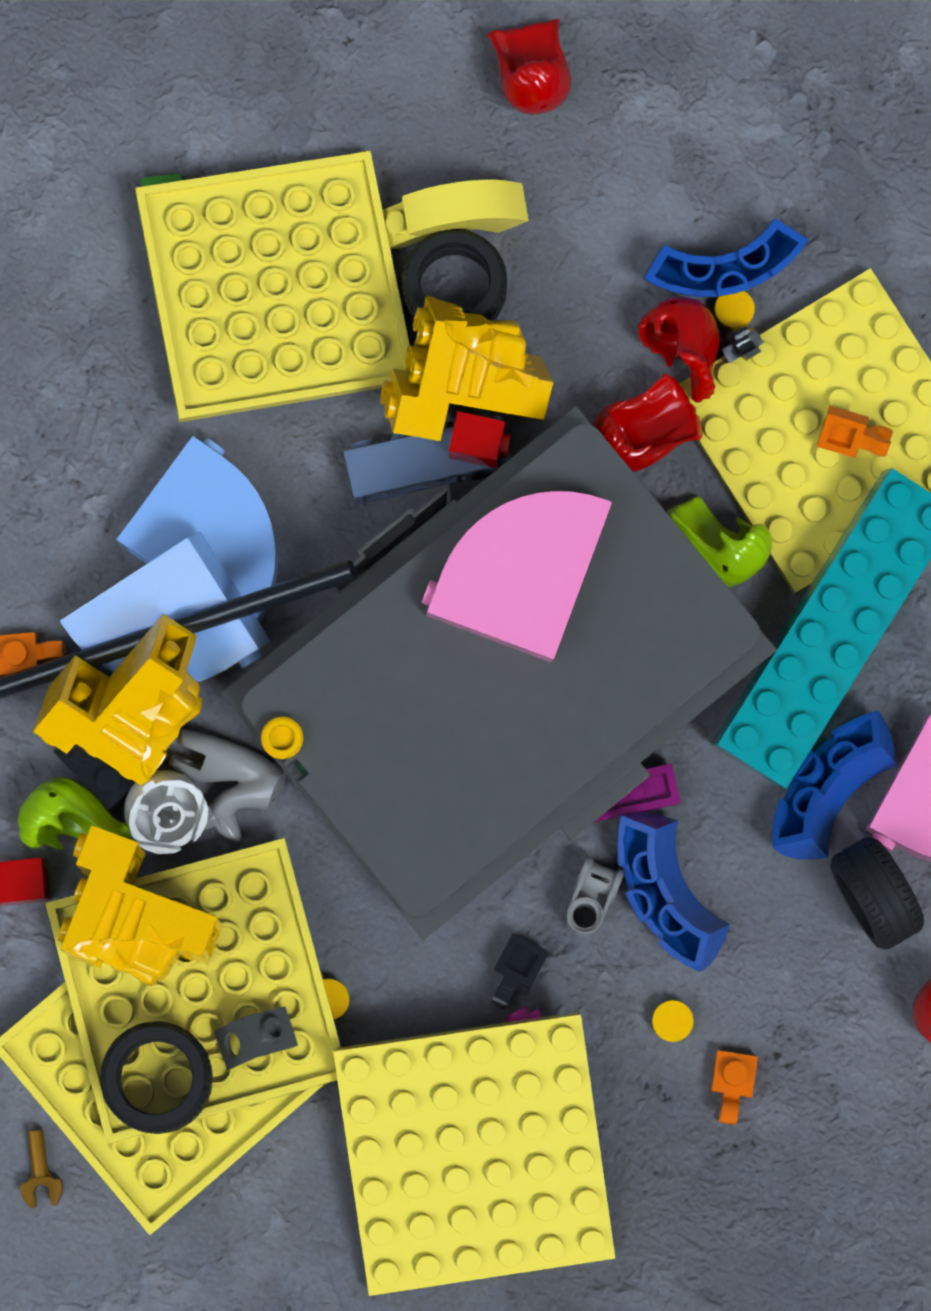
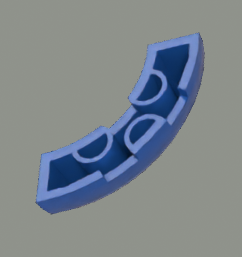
M773 219L767 223L760 234L748 245L726 255L715 257L696 256L663 245L654 256L643 279L659 288L686 296L719 297L731 295L753 288L778 274L801 252L809 239L779 220Z
M878 710L859 716L834 729L831 732L833 736L824 742L815 752L810 750L793 777L784 799H779L772 831V845L777 852L795 859L814 860L828 858L832 826L846 800L855 790L872 777L886 770L898 767L892 736Z
M631 812L621 815L617 841L619 867L623 866L625 871L624 875L629 889L625 893L639 921H645L660 940L658 944L665 951L686 966L699 972L703 971L719 953L730 924L709 912L696 899L687 886L676 854L675 840L678 820L644 812Z

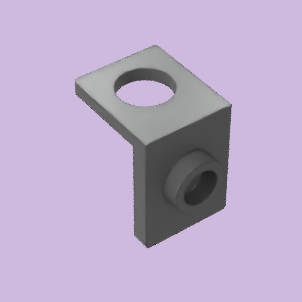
M286 1007L245 1016L215 1030L227 1070L238 1067L257 1057L298 1046ZM231 1033H234L240 1041L241 1050L238 1056L230 1048L229 1038Z

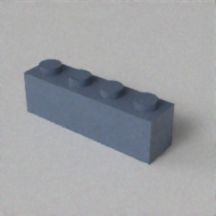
M490 413L478 415L487 418H492V415ZM501 416L492 418L502 420ZM445 422L441 441L396 433L390 436V441L375 444L374 440H363L353 443L351 450L344 451L355 504L359 505L448 485L449 483L457 482L456 477L461 475L480 474L481 477L491 475L511 459L510 453L508 451L507 458L499 457L497 468L449 459V447L454 427L452 422Z

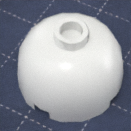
M159 770L153 774L149 782L142 785L135 783L131 787L125 799L124 817L130 829V834L143 849L156 854H173L182 850L180 846L187 844L191 839L195 842L201 836L207 824L208 806L199 787L186 775L173 770Z

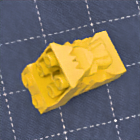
M426 296L424 307H418L414 317L413 331L418 332L415 345H409L406 351L404 368L409 371L393 369L390 381L385 380L381 389L380 404L385 407L384 416L389 419L393 433L441 441L450 403L544 420L553 380L542 357L527 354L526 341L517 321H491L482 315L462 312V307L438 300L432 296Z
M162 614L110 677L75 655L49 686L33 732L40 736L45 743L57 747L66 754L77 744L84 748L92 757L99 758L116 769L124 778L133 780L139 785L149 782L167 756L166 750L178 737L180 728L200 713L203 699L199 696V683L187 673L197 635L165 614Z
M91 825L88 835L81 833L73 856L78 858L76 862L78 868L84 875L89 877L88 879L81 878L76 888L73 901L77 902L78 905L73 918L66 917L58 935V941L62 942L60 949L71 959L98 968L101 967L103 962L119 973H129L151 987L157 981H162L168 976L179 957L189 961L193 959L208 965L223 927L218 917L133 886L145 857V852L138 842Z

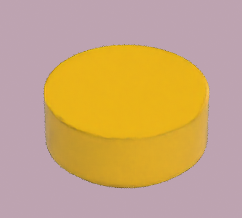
M745 291L719 296L714 307L716 321L726 330L740 325L747 327L752 321L755 312L753 299Z
M274 718L262 730V746L273 758L280 760L292 758L300 751L303 745L302 729L291 718Z
M324 979L323 983L333 1020H336L346 1013L350 1003V996L346 987L339 981Z
M666 1001L659 1005L653 1013V1030L658 1037L665 1041H680L686 1038L693 1028L692 1012L682 1002Z

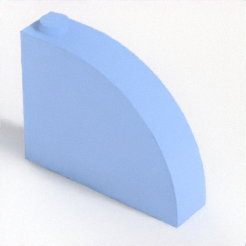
M192 436L116 540L121 547L145 564H148L187 537L201 531L242 596L276 585L278 574L277 542L269 515L258 492L237 467L222 457L225 453L224 449L209 438H205L201 442ZM267 610L254 614L259 624L264 619Z
M199 531L69 614L60 622L74 642L83 650L151 627L162 614L175 619L241 597L242 595L201 531ZM254 614L195 633L197 638L187 673L197 682L221 673L239 662L243 669L263 656L259 648L270 642V639ZM126 657L101 666L114 672Z

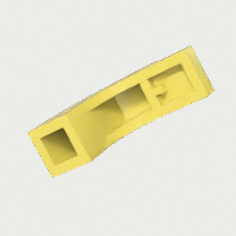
M471 180L429 187L402 196L401 203L383 209L390 248L397 250L420 242L433 233L447 229L448 231H451V229L500 233L529 222L522 183L507 180Z

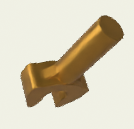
M44 1130L29 1131L27 1133L32 1175L26 1183L20 1185L21 1196L31 1209L36 1208V1189L39 1185H45L50 1192L51 1205L55 1206L58 1204L64 1191L63 1180L54 1178L48 1172Z

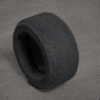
M461 229L438 231V233H433L424 240H421L407 257L402 274L404 301L413 319L417 308H423L425 298L421 291V278L425 270L434 261L442 257L460 255L468 257L481 265L487 273L489 288L485 298L476 307L464 313L482 315L486 319L494 321L504 306L507 294V272L503 259L496 248L484 237Z
M871 837L863 838L860 842L854 843L832 857L830 868L836 884L859 925L877 948L890 949L922 930L924 915L899 866L878 839Z
M160 1021L135 1025L118 1036L105 1054L100 1074L102 1094L112 1113L129 1127L150 1134L174 1132L191 1123L206 1106L213 1083L211 1062L202 1044L184 1028ZM151 1042H164L180 1049L188 1058L193 1075L191 1089L185 1100L175 1109L160 1114L146 1113L134 1107L126 1098L121 1083L122 1069L128 1057L140 1046Z

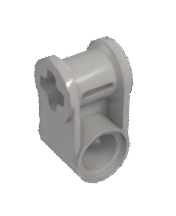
M587 855L574 887V895L566 912L565 922L570 933L576 937L586 938L591 937L598 931L609 905H612L625 873L624 870L618 869L614 871L595 863L593 857ZM586 907L592 910L596 918L594 925L588 928L576 925L573 920V913L576 909Z

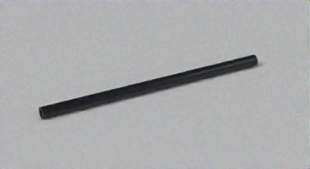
M347 560L172 620L195 634L357 579L356 568L351 560ZM151 627L0 677V699L54 681L75 655L93 667L127 657Z

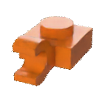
M829 405L818 438L817 447L856 458L859 448L875 455L886 457L891 444L890 439L893 430L884 426L866 427L868 422L867 416Z
M35 632L0 635V677L39 665L40 662H48L67 655V644H63V641H48L38 644V634Z
M721 1050L716 1051L710 1092L722 1094L718 1123L737 1124L740 1097H753L758 1056Z

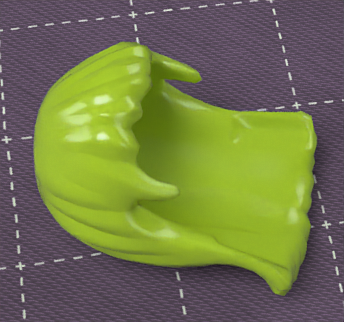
M698 496L684 503L677 504L666 511L727 587L739 585L753 577L763 568L770 556L772 538L769 529L762 523L752 526L737 517L736 521L741 532H732L715 518L704 500Z
M54 777L38 785L26 798L18 815L19 837L24 844L31 848H39L45 844L62 850L63 846L57 839L58 835H67L78 839L81 833L88 835L91 825L130 840L133 839L127 823L115 820L105 810L100 800L87 787L75 780L64 777Z

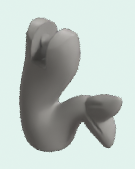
M182 729L177 739L178 743L206 756L203 763H200L186 756L172 754L168 767L173 771L186 775L194 782H239L237 785L219 794L212 803L207 805L208 819L204 830L215 827L227 839L236 842L242 841L235 812L241 808L271 810L280 796L287 773L281 766L248 748L212 735L190 729Z

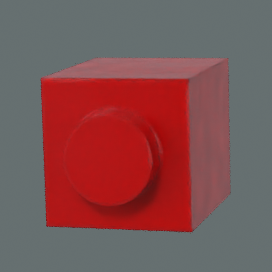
M457 411L449 447V459L497 468L499 457L507 458L511 435L505 433V421Z
M32 858L0 862V906L50 901L47 860Z

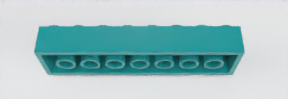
M893 468L882 471L773 645L777 651L760 664L712 740L711 744L777 787H788L931 559V493Z

